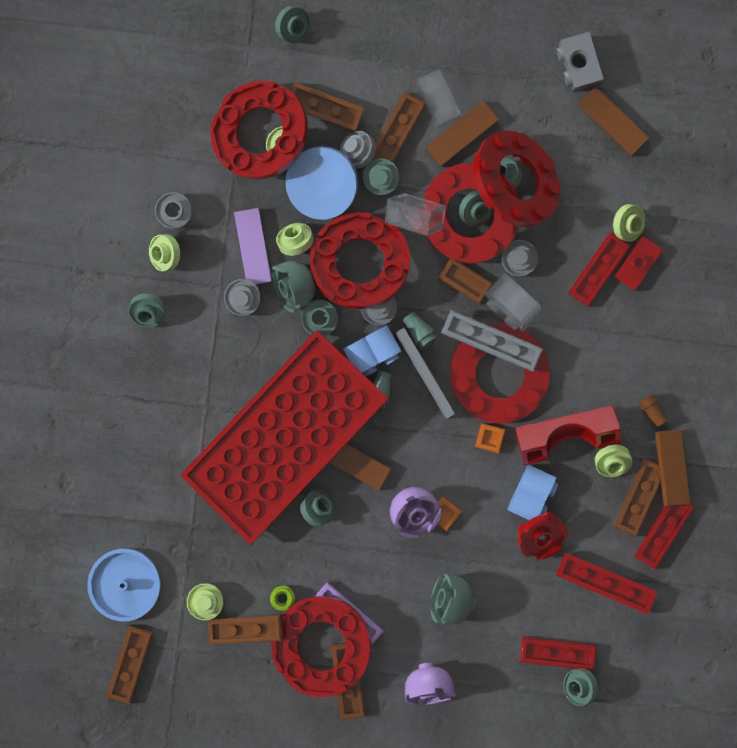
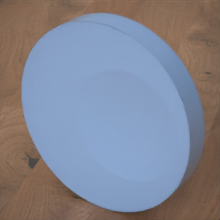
M313 147L302 152L297 160L288 168L286 191L291 203L302 214L319 220L331 219L342 214L353 203L358 191V176L354 165L342 152L331 147Z
M129 548L116 549L104 554L93 565L88 577V594L94 607L105 617L116 621H131L142 617L155 605L160 594L161 579L156 565L147 555Z

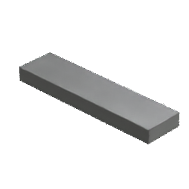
M450 310L441 332L446 336L531 372H534L543 351L538 346L453 310Z
M405 328L397 331L396 336L445 418L451 417L455 414L407 331Z

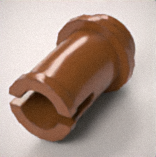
M650 394L640 401V408L645 410L654 427H658L665 423L668 417H666L657 403L658 398H654Z

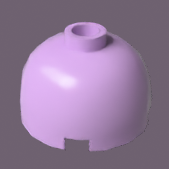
M420 487L403 489L394 497L390 506V518L400 535L407 538H418L421 536L420 533L426 530L428 532L433 530L442 514L439 503L433 494Z
M433 663L420 664L419 669L413 671L405 682V700L410 705H418V700L425 702L426 705L437 704L451 700V696H456L454 683L449 673L440 667H434Z

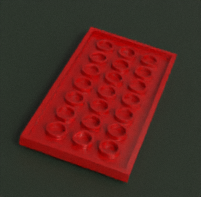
M316 330L180 476L250 545H253L387 403L389 398Z

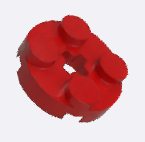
M544 512L526 523H522L517 528V543L522 553L528 558L530 556L536 557L537 560L547 559L558 553L563 547L561 543L564 537L566 540L568 537L567 529L562 520L554 516L552 512ZM544 535L545 538L540 540L539 537Z

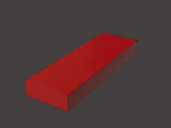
M609 232L568 294L586 307H589L631 245L619 239L612 232Z
M690 503L684 506L664 507L635 552L634 557L656 570L695 506Z
M522 637L519 662L574 669L585 668L594 671L597 645Z

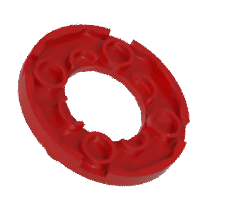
M253 81L239 86L223 99L222 106L217 115L213 117L210 135L216 157L229 171L242 178L262 180L279 175L297 160L307 140L308 120L302 103L289 89L271 81ZM254 109H272L279 115L282 121V134L278 138L277 144L266 153L253 154L246 152L238 141V128L241 120Z
M504 130L492 134L481 143L482 145L474 156L473 174L479 194L489 209L493 207L502 215L501 219L511 225L533 227L542 223L554 213L559 202L561 187L553 160L538 143L524 133ZM505 157H519L525 166L532 169L531 174L535 175L537 186L535 187L536 193L531 199H518L504 186L500 177V165Z
M463 163L444 170L430 183L422 202V223L427 237L442 254L459 262L478 263L492 259L502 253L514 240L519 227L501 219L502 215L496 210L490 229L481 236L474 238L464 237L451 227L447 215V207L451 198L458 191L467 188L477 189L473 174V163ZM500 172V177L506 189L519 199L513 184Z
M363 212L345 214L330 221L317 234L318 237L310 252L311 274L318 289L332 302L351 309L374 308L391 300L404 286L410 269L409 247L401 231L387 219L383 220L372 216L371 213ZM359 239L371 241L377 245L382 251L385 260L384 268L380 275L371 282L362 284L344 279L337 271L335 263L337 253L341 247L350 241Z
M508 324L488 325L542 348L540 343L531 334L519 327ZM461 342L452 358L450 381L455 397L467 412L486 422L509 423L529 415L541 403L548 389L550 379L549 362L544 349L534 372L524 369V380L515 394L506 398H494L483 392L476 381L477 364L486 352Z
M313 596L293 604L282 614L284 640L272 641L271 650L276 669L292 688L313 697H331L343 693L360 680L370 661L372 643L369 629L364 619L351 605L330 596ZM323 621L333 624L345 638L346 650L344 658L338 666L331 670L320 671L311 668L303 661L299 654L298 642L300 634L305 627L314 622Z

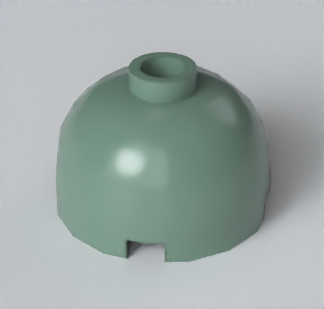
M288 261L272 267L275 272L271 273L275 293L278 299L283 296L287 303L283 306L287 311L295 312L304 308L312 301L316 287L311 270L297 261Z
M444 574L445 577L440 576L437 579L432 591L431 600L436 599L435 609L430 608L432 620L435 623L445 625L458 624L464 621L470 612L474 610L476 599L473 597L470 585L463 578Z

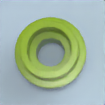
M278 586L272 591L270 602L275 609L286 611L294 604L295 594L287 586ZM279 594H286L287 601L284 603L278 600Z

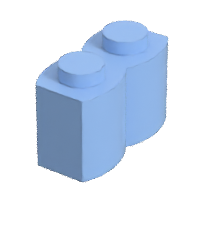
M387 325L343 349L349 361L365 376L377 371V364L384 361L388 365L399 359L397 353L401 352Z
M527 465L507 510L528 520L546 512L548 506L544 505L548 496L553 497L558 487V483H555L556 477L531 465Z

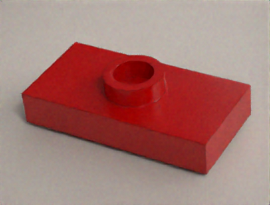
M641 236L614 278L635 291L663 249L644 236Z

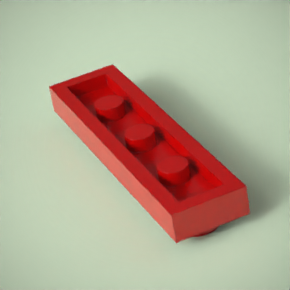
M564 552L555 574L562 579L647 615L658 593L651 588Z

